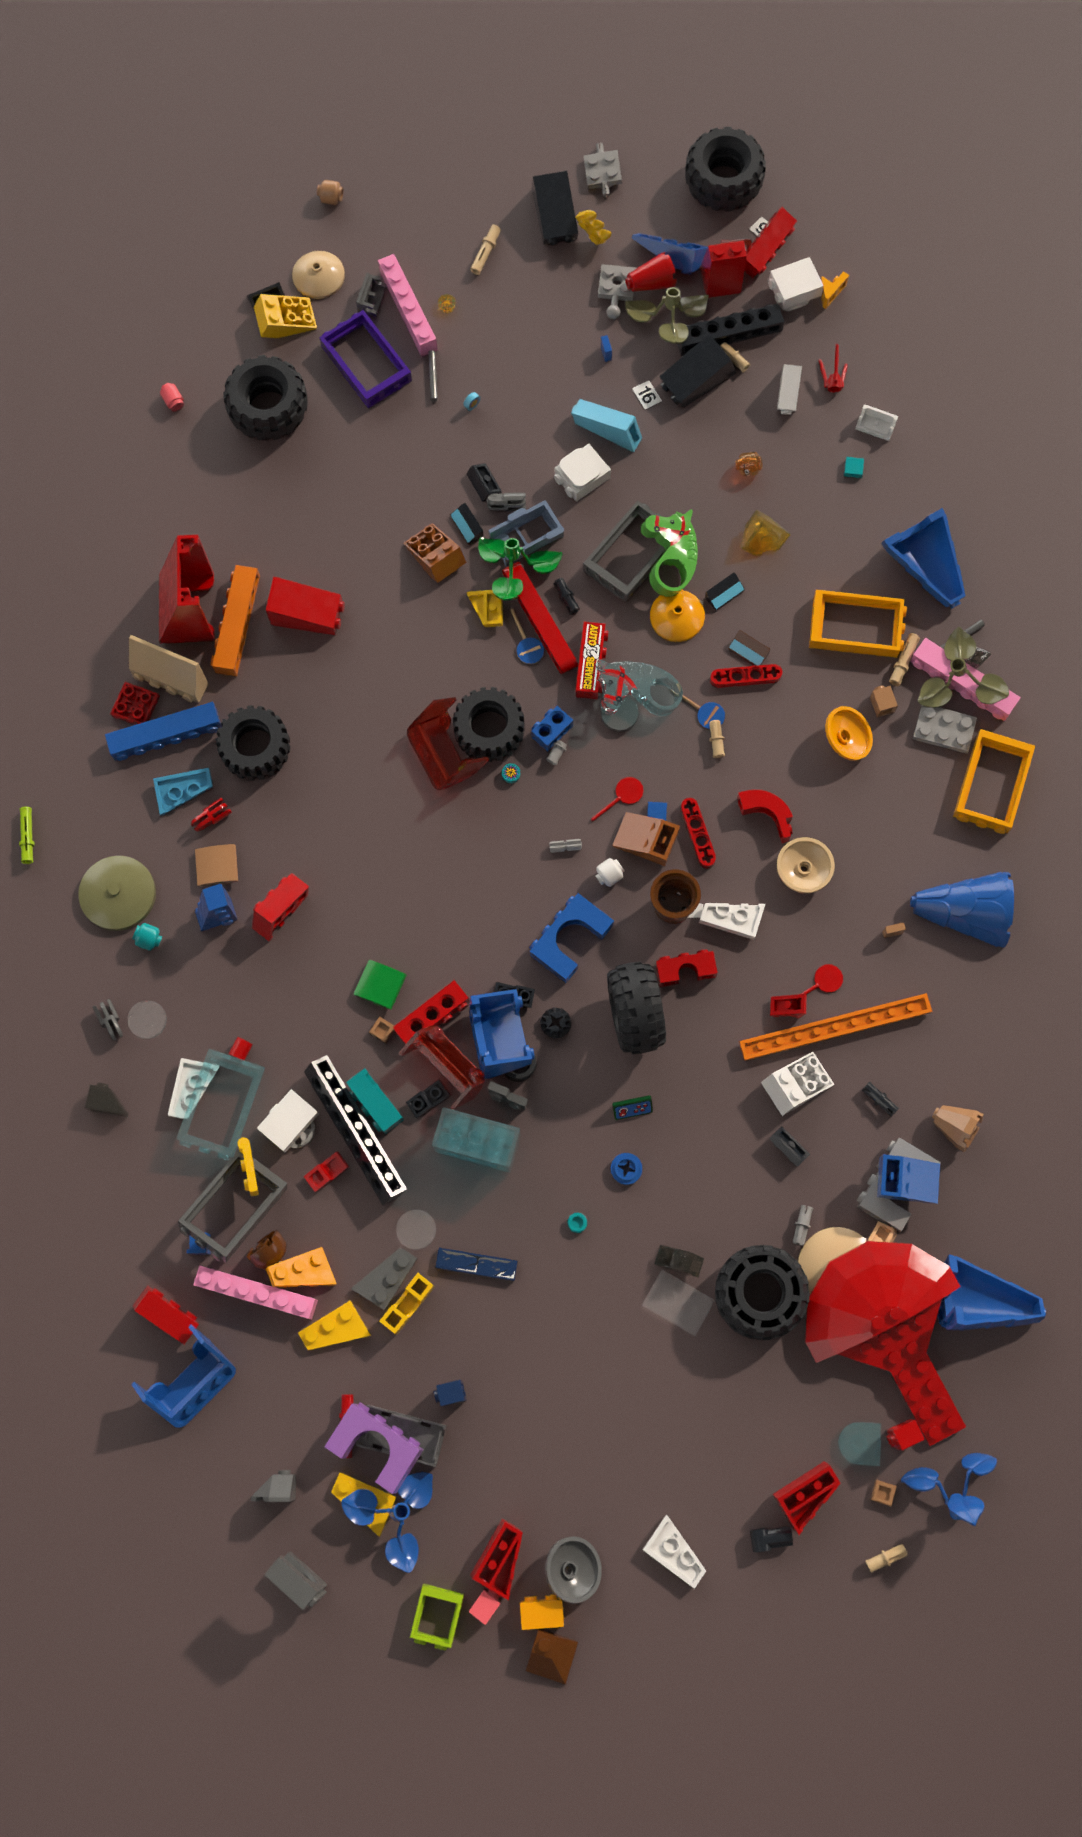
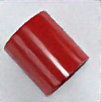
M237 1037L228 1055L244 1062L253 1044Z

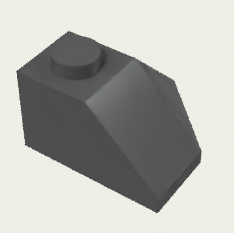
M278 1470V1474L272 1475L251 1496V1501L290 1502L295 1500L296 1474H291V1470Z

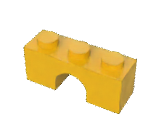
M417 1273L405 1288L406 1290L402 1296L388 1309L380 1319V1322L397 1335L435 1286Z

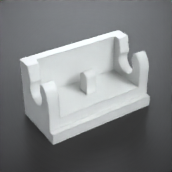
M864 404L855 429L889 441L898 416Z

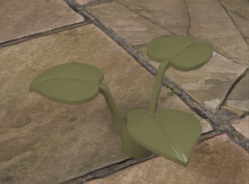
M671 287L666 290V297H662V301L657 309L652 302L646 300H626L625 307L628 315L633 320L649 322L651 317L656 316L665 303L666 308L672 310L671 324L661 325L659 336L669 343L680 344L688 338V328L683 323H674L675 309L678 307L681 312L684 311L689 317L702 316L706 312L708 295L681 298L680 290Z
M957 627L949 636L944 648L947 659L951 661L950 667L952 671L949 673L948 682L945 684L944 680L938 677L928 679L921 688L918 703L932 708L946 705L952 698V691L948 687L954 675L961 677L967 674L979 685L976 689V696L984 704H995L1006 699L1009 696V689L1005 681L996 674H985L981 682H979L970 673L964 659H969L974 655L976 643L972 636L961 627Z

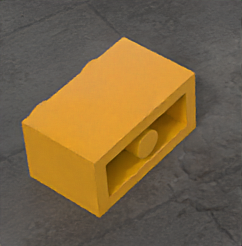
M546 1595L545 1599L537 1600V1596L524 1597V1601L520 1602L522 1630L564 1627L563 1601L555 1595Z

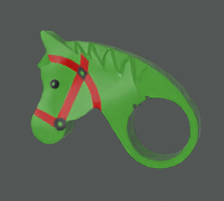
M692 509L685 514L676 512L670 517L651 515L641 525V533L645 537L655 538L665 548V552L653 566L649 575L652 588L658 594L665 597L675 596L681 592L692 579L696 569L698 550L696 534L690 522L693 513ZM674 565L679 570L678 572L681 577L679 587L666 586L660 580L658 573L660 566Z

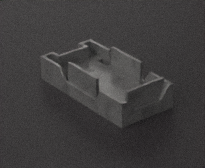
M367 1405L370 1408L369 1413L374 1416L376 1414L382 1416L387 1420L385 1424L391 1428L393 1425L403 1431L402 1435L407 1439L412 1437L421 1443L419 1447L423 1449L420 1455L422 1460H417L416 1462L433 1467L437 1466L447 1425ZM382 1411L391 1413V1417L381 1415ZM421 1422L430 1423V1428L422 1426ZM366 1432L357 1440L356 1446L390 1454L389 1443L379 1432ZM373 1444L383 1446L382 1450L373 1448Z

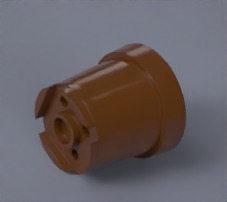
M672 869L656 877L650 890L651 902L656 915L661 920L670 924H678L685 921L695 911L701 899V889L697 880L690 873Z

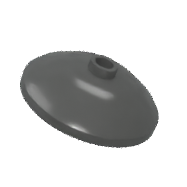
M566 1537L557 1541L549 1550L545 1561L546 1581L554 1595L568 1603H580L589 1599L596 1592L601 1580L602 1567L595 1548L588 1541L580 1537ZM565 1567L568 1569L567 1574L565 1573Z

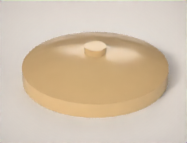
M841 1227L827 1228L810 1237L802 1247L798 1257V1262L808 1279L809 1293L815 1287L828 1261L867 1240L857 1232Z

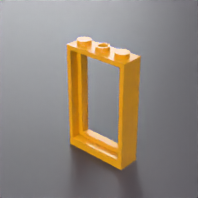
M816 590L813 597L809 648L897 658L899 652L903 651L904 640H901V635L905 632L903 617H906L907 606H904V599ZM825 602L895 610L892 646L822 638Z
M980 729L975 739L953 817H956L961 822L969 821L975 823L980 828L988 827L994 829L997 833L1008 834L1014 823L1035 745ZM983 745L1023 757L1004 821L964 809Z

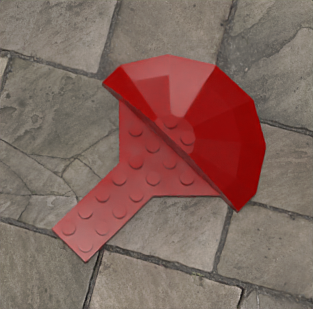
M866 1241L828 1261L826 1268L810 1293L807 1306L805 1343L815 1362L818 1363L837 1354L890 1371L929 1446L966 1428L963 1419L927 1354L942 1298L961 1287L950 1266L913 1244Z

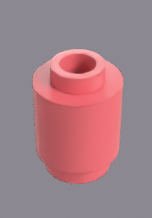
M167 383L161 387L160 395L167 407L172 411L180 410L184 406V399L175 384Z

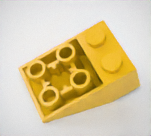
M260 294L254 306L261 337L281 338L317 329L310 298Z

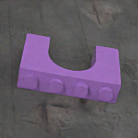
M362 1403L351 1404L325 1445V1448L341 1459L347 1458L360 1436L369 1431L379 1432L389 1443L390 1456L376 1483L392 1494L397 1493L423 1452V1449L419 1447L421 1443L412 1437L409 1439L402 1435L403 1431L393 1425L391 1428L385 1424L387 1420L378 1414L374 1416L369 1413L370 1408Z

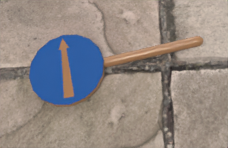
M671 689V692L699 710L698 721L704 728L710 729L709 723L713 720H719L721 725L723 724L725 712L719 704L708 702L700 707L675 689Z

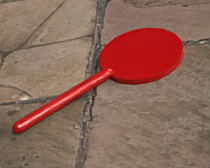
M626 777L620 780L616 786L617 798L593 816L591 821L596 820L618 801L626 804L638 802L644 793L641 782L633 777Z
M832 964L821 966L814 975L816 984L801 994L807 995L816 988L829 993L837 991L843 983L841 970Z

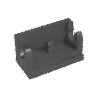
M366 272L356 301L358 312L364 310L367 315L377 316L386 290V284L382 283V277Z

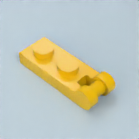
M240 1138L237 1145L239 1151L244 1156V1160H240L242 1172L246 1171L247 1179H244L245 1191H249L251 1196H257L259 1193L250 1142L247 1138Z

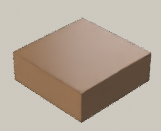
M904 923L886 926L882 933L884 938L903 934L906 928Z
M379 1016L369 1034L386 1044L394 1032V1025Z
M875 1480L870 1500L892 1507L896 1486Z

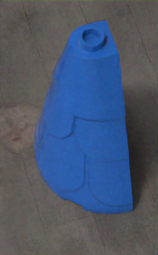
M943 508L928 515L924 520L901 533L898 532L881 542L886 552L905 568L906 572L923 585L922 588L946 608L950 606L953 609L961 604L960 600L965 597L960 565L957 564L947 515Z
M997 872L953 884H942L915 892L914 896H911L910 907H913V914L942 927L947 926L996 947H1006L1010 938V932H1007V930L1013 923L1014 914L1013 880L1008 879V877L1011 878L1009 872Z
M947 1256L944 1263L950 1266L961 1287L941 1300L937 1317L940 1325L945 1327L946 1330L962 1331L1001 1326L1009 1328L1040 1323L1045 1318L1046 1309L1044 1308L1042 1298L958 1256Z

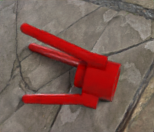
M839 344L835 345L834 374H831L828 379L823 362L819 359L824 379V388H828V391L833 393L839 392L844 388V379L848 366L844 364L840 377L838 374Z

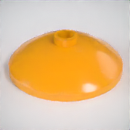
M684 590L671 597L658 596L650 610V622L654 631L663 639L672 642H683L695 637L702 629L705 620V611L700 600L692 593Z
M847 706L838 707L829 713L826 719L825 731L828 742L833 750L841 757L851 761L860 760L867 756L872 748L873 736L864 716L857 710Z

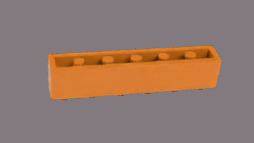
M236 565L235 570L231 572L230 581L232 583L231 587L227 589V605L224 604L223 606L224 617L223 621L219 623L220 635L215 640V655L211 657V666L215 673L237 676L260 578L257 568Z

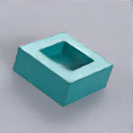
M846 457L844 476L862 478L864 458Z

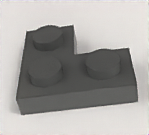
M490 1082L488 1093L492 1096V1100L502 1103V1101L510 1103L509 1106L516 1110L526 1109L528 1099L511 1093L509 1088Z

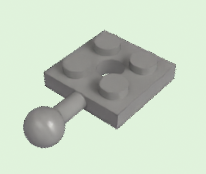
M605 264L601 266L598 298L611 299V306L607 308L606 314L612 320L620 316L618 300L633 301L634 292L627 288L625 279L627 274L636 269L635 267ZM614 281H620L621 284H620V285H615V284H613V282H614Z

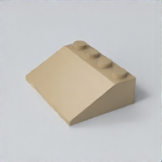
M130 635L129 669L133 678L141 682L145 680L155 688L162 687L172 695H181L188 702H200L208 682L199 663Z

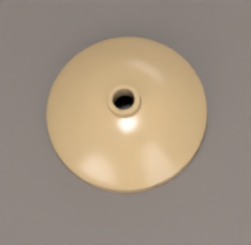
M313 251L303 255L296 262L292 278L295 287L301 294L313 299H322L335 294L341 288L345 279L343 264L335 255L326 251Z
M802 837L788 842L781 849L777 858V872L780 879L788 888L799 893H814L821 890L830 882L834 873L835 863L831 851L825 844L813 838ZM801 867H806L807 871L803 872Z

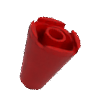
M666 252L660 253L627 274L625 279L627 288L635 292L675 287L677 281L673 279V274L676 272L670 256L665 255Z

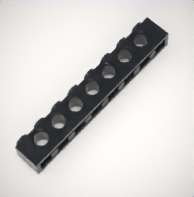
M326 1055L311 1062L304 1073L381 1204L385 1205L399 1198L407 1188L329 1057Z

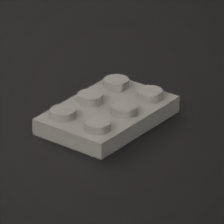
M921 705L913 740L967 754L977 717L940 707L932 708Z

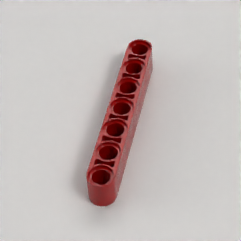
M520 562L514 563L513 579H520L523 583V591L516 599L557 670L562 675L578 667L575 656ZM509 566L502 569V573L506 578H509Z

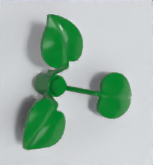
M479 538V554L484 561L496 563L501 557L505 558V556L509 559V578H498L492 585L494 595L500 600L515 599L523 591L522 580L513 579V561L519 558L520 553L527 563L533 566L534 571L542 574L554 571L563 556L561 552L539 551L530 555L529 560L523 551V547L519 546V541L515 538H509L506 541Z

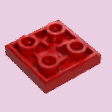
M124 682L110 715L134 725L147 722L160 695Z

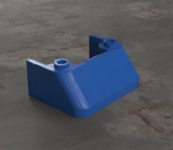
M192 1324L188 1328L198 1339L192 1347V1352L197 1358L169 1386L158 1382L146 1391L136 1382L131 1384L146 1405L177 1428L187 1425L236 1373L234 1365Z

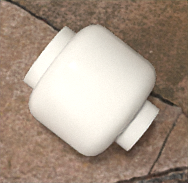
M609 858L597 866L596 871L598 874L595 877L601 885L605 883L608 887H611L623 878V872L625 871L617 859Z

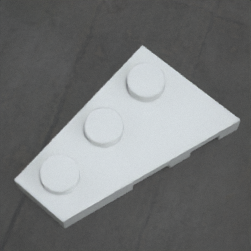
M705 903L699 923L754 940L765 904L729 905L728 903Z

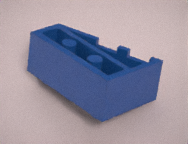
M222 884L202 890L199 898L200 902L197 903L198 908L195 909L201 931L220 925L228 926L233 924V921L238 920L232 900Z

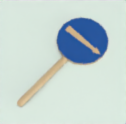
M511 608L510 611L523 638L517 646V656L525 664H535L543 657V645L536 638H526L514 609Z

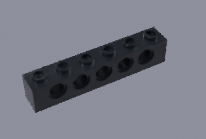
M768 304L761 308H751L745 312H735L728 316H719L712 320L686 325L688 328V338L685 342L677 344L680 355L683 356L709 334L720 346L724 342L732 344L782 332L784 319L779 304Z

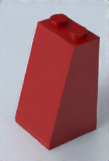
M744 240L709 245L707 247L701 264V273L705 293L708 295V298L741 293L747 259Z
M273 576L266 613L270 624L273 626L336 636V631L341 626V619L339 617L340 613L344 612L345 602L342 601L341 594Z

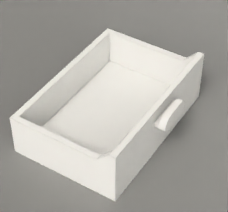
M291 1089L270 1110V1114L257 1129L282 1151L286 1152L319 1113Z

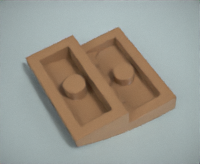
M217 845L195 849L197 886L224 885L238 881L236 845Z

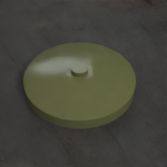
M111 856L96 862L84 874L79 886V903L87 918L98 927L111 931H122L138 925L148 916L155 903L156 886L152 875L142 863L127 856Z

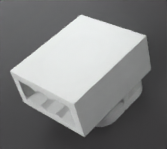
M810 257L772 270L768 279L769 288L773 289L777 304H780L782 310L785 311L805 306L809 303V300L822 296L824 285Z
M590 444L583 448L575 449L562 458L560 464L555 467L554 475L555 481L559 485L562 484L566 494L570 498L573 497L576 502L611 478V469Z

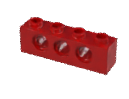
M454 980L393 1026V1029L408 1049L411 1046L415 1048L422 1042L421 1039L424 1036H430L435 1033L437 1026L441 1023H448L453 1018L452 1015L454 1013L465 1010L468 1007L467 1003L470 1002L469 998ZM446 1000H451L453 1005L450 1008H445L443 1003ZM430 1012L438 1014L434 1020H429L427 1016ZM421 1024L422 1029L419 1032L412 1031L413 1025Z

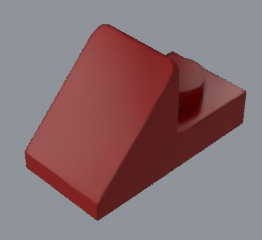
M807 995L772 996L770 1016L801 1018L806 1014Z

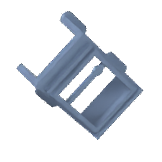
M546 500L528 510L521 508L509 514L507 521L488 530L489 539L503 541L509 539L507 533L516 530L525 544L523 551L526 555L560 537H564V528ZM542 515L551 531L533 542L527 543L518 528ZM520 553V556H519V558H518L517 560L523 558V556H522L521 553ZM505 556L502 560L508 567L509 559Z

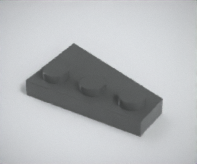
M399 1248L351 1289L383 1310H386L417 1261V1258L404 1249Z

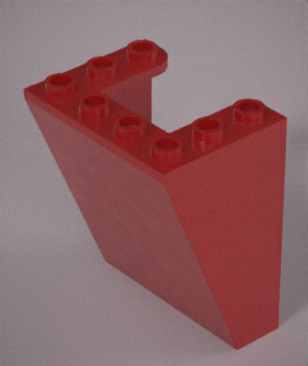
M198 534L177 535L159 574L160 644L215 641L214 628L208 623L203 613L199 596L191 597V591H206L214 585V571Z

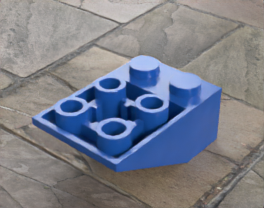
M883 1154L879 1158L877 1198L938 1204L940 1163Z

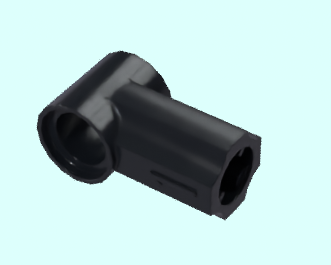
M790 1527L750 1530L753 1552L770 1551L771 1548L793 1546Z

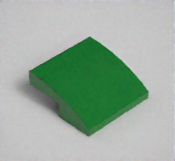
M369 960L354 995L391 1010L407 975L389 966Z

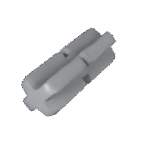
M581 839L566 840V842L564 840L552 841L549 843L551 853L564 852L565 850H581L582 842Z

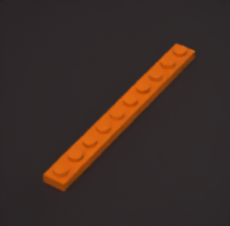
M925 993L739 1041L743 1059L747 1061L930 1014L933 1011L928 995Z

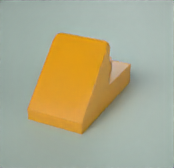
M843 271L832 282L823 276L821 277L824 285L821 296L824 309H827L846 287L849 278L846 272Z

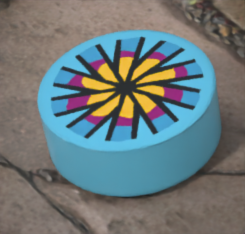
M476 392L469 394L464 401V407L469 411L473 410L479 404L481 397Z

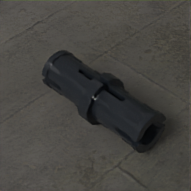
M564 578L555 580L553 585L560 595L559 599L561 602H564L570 615L577 613L580 607L573 597L574 593L569 590Z
M868 1082L865 1088L861 1090L875 1102L876 1106L879 1105L888 1113L890 1117L900 1109L886 1097L887 1094L885 1092L882 1093L871 1082Z

